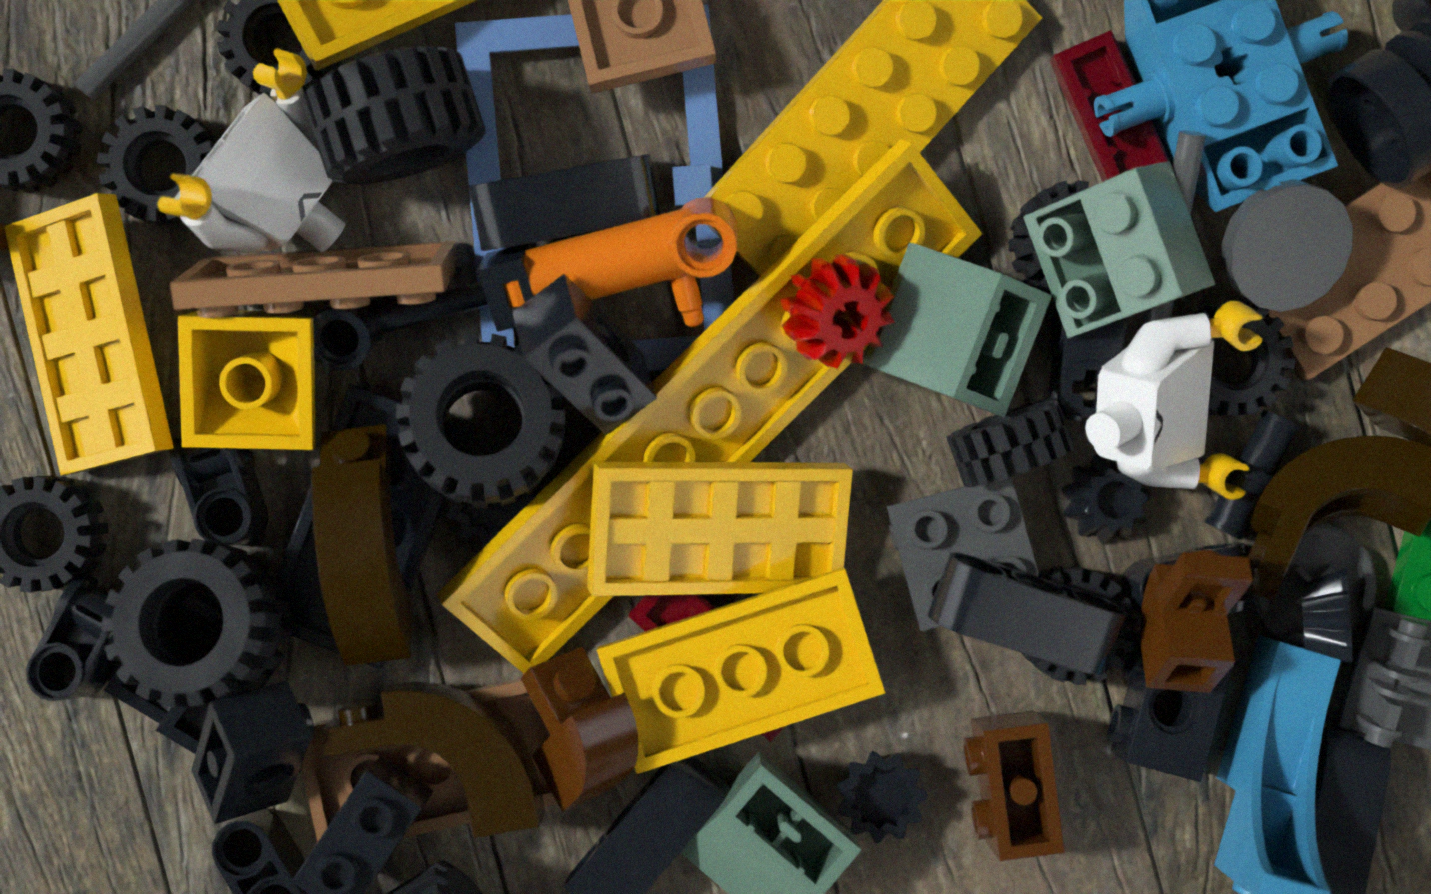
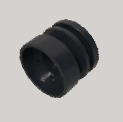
M1431 14L1408 30H1404L1386 43L1385 50L1373 49L1338 70L1329 77L1326 94L1330 114L1340 137L1353 157L1371 176L1384 185L1397 189H1402L1431 172Z

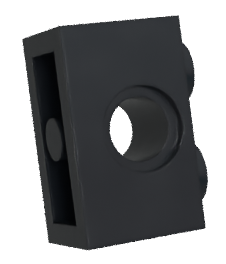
M565 273L513 311L523 358L605 435L657 399L643 352Z
M1141 639L1139 644L1134 643L1131 653L1128 652L1124 665V678L1129 680L1123 705L1117 704L1114 707L1109 719L1107 737L1109 741L1113 742L1110 751L1126 763L1201 782L1232 667L1210 693L1175 690L1177 704L1173 712L1164 718H1156L1153 712V703L1156 696L1165 689L1146 687Z
M288 681L210 701L191 771L214 825L289 801L297 776L302 770V762L307 748L314 737V724L308 707L303 702L297 703Z
M380 756L364 772L291 882L308 894H365L434 791Z

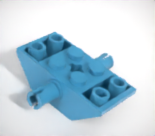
M1124 0L1125 47L1139 83L1108 95L1098 96L1094 100L1096 118L1122 110L1120 113L1111 115L1109 120L1099 124L1105 135L1111 137L1117 135L1120 131L1153 119L1162 146L1173 167L1179 131L1187 130L1206 134L1195 192L1214 212L1242 203L1247 197L1260 189L1267 191L1274 186L1282 185L1278 182L1293 179L1300 181L1338 166L1300 66L1303 63L1330 53L1343 51L1347 47V29L1325 37L1320 36L1329 32L1330 28L1344 23L1338 13L1329 11L1323 13L1320 17L1286 29L1276 0ZM1215 70H1216V71L1219 73V75L1221 76L1220 78L1217 76Z

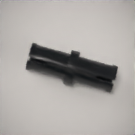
M1262 410L1261 418L1238 458V461L1246 464L1250 470H1233L1226 483L1236 485L1246 491L1245 495L1235 500L1226 499L1219 495L1209 517H1206L1204 523L1238 540H1242L1243 532L1253 515L1261 494L1274 477L1293 437L1300 430V426L1267 410Z

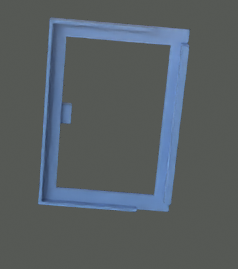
M703 5L711 33L709 5ZM571 14L455 23L457 52H460L463 57L486 129L483 138L466 152L469 186L501 180L490 54L579 47ZM714 64L682 72L690 166L672 167L675 207L684 206L685 203L696 198H703L723 177ZM470 196L476 275L478 283L480 282V279L477 273V269L480 266L486 253L497 251L500 249L481 251ZM706 224L696 226L698 248L711 249L722 241ZM731 264L725 271L713 277H700L702 308L705 318L704 331L734 303ZM489 306L480 308L482 342H491L492 334L506 336L507 345L515 348L514 328L497 332ZM700 335L635 340L632 342L643 352L649 372L664 371Z

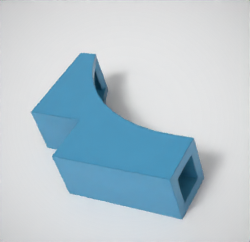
M1258 635L1216 777L1236 792L1214 866L1234 881L1232 889L1240 894H1331L1323 874L1317 847L1315 790L1322 732L1341 660L1262 635Z

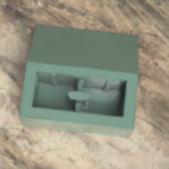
M1170 161L1134 168L1023 216L1067 338L1216 285Z
M909 243L890 291L894 297L884 307L886 311L891 313L895 323L879 327L876 334L880 336L883 347H872L869 345L863 364L1005 418L1052 295L1002 273L918 244Z
M758 751L729 785L731 786L720 806L680 853L728 894H825L862 849L856 834H853L846 824Z

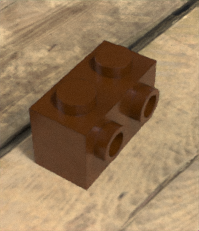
M1033 710L971 718L973 737H965L963 739V748L969 776L978 775L981 800L971 802L972 819L977 839H986V843L999 861L1065 853L1049 723Z

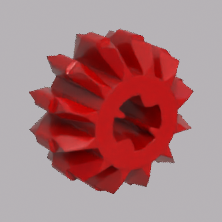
M836 254L831 263L823 258H812L810 277L806 278L800 274L791 275L794 286L798 288L796 296L780 299L782 308L791 314L781 326L785 335L796 341V350L808 360L818 359L825 366L836 369L839 368L844 358L851 363L863 364L864 346L869 344L872 347H883L880 336L876 333L879 327L895 323L891 313L883 309L894 296L890 292L889 287L879 282L881 276L878 274V270L866 262L857 263L855 259L846 254Z

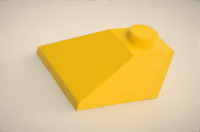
M239 310L232 315L214 318L199 317L197 311L178 316L182 447L313 450L316 448L314 318Z

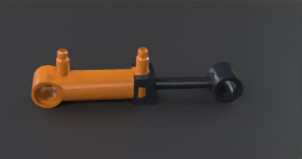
M711 197L696 198L685 203L680 210L535 248H531L530 243L486 253L477 269L480 282L436 293V299L430 302L420 304L397 303L379 308L377 303L370 298V304L365 306L336 309L330 307V300H328L314 317V359L326 368L336 371L350 370L364 361L376 342L382 340L384 333L488 306L497 332L515 328L513 311L564 273L590 300L669 280L677 308L682 313L685 325L695 327L701 325L705 319L701 308L703 302L696 277H713L725 271L733 262L737 250V220L732 210L722 201ZM707 224L715 227L723 239L717 246L711 249H701L695 247L689 241L686 234L697 225ZM332 320L349 322L356 329L359 339L347 340L342 338L335 331Z

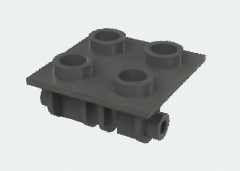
M1012 476L1001 481L997 479L982 486H963L887 507L891 526H889L894 549L899 551L920 631L940 627L939 624L928 617L927 613L949 555L952 552L972 555L1039 577Z
M1372 607L1337 722L1339 728L1366 734L1365 740L1382 747H1391L1392 741L1431 750V621Z

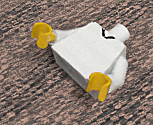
M277 48L274 50V55L279 62L278 72L275 68L261 63L254 68L253 76L258 84L272 89L270 97L262 93L247 104L191 176L172 174L171 179L180 187L178 194L174 198L161 197L158 201L160 211L166 214L181 216L182 221L211 249L256 254L262 250L270 252L285 245L296 232L323 253L335 242L345 227V222L319 202V199L333 181L328 179L303 103V95L305 93L302 86L307 77V67L305 61L294 53Z
M1229 301L1217 310L1212 319H1208L1205 313L1154 320L1144 324L1129 346L1103 365L1098 375L1096 413L1090 416L1086 424L1087 437L1094 445L1097 454L1100 457L1117 461L1118 469L1123 474L1147 486L1195 489L1198 483H1203L1206 487L1226 499L1235 500L1243 497L1246 491L1236 485L1225 483V480L1233 470L1249 471L1250 468L1246 464L1223 453L1211 455L1203 464H1199L1198 457L1205 454L1214 339L1212 338L1222 337L1235 348L1241 351H1250L1261 344L1262 337L1251 329L1241 327L1249 321L1262 319V316L1239 301Z

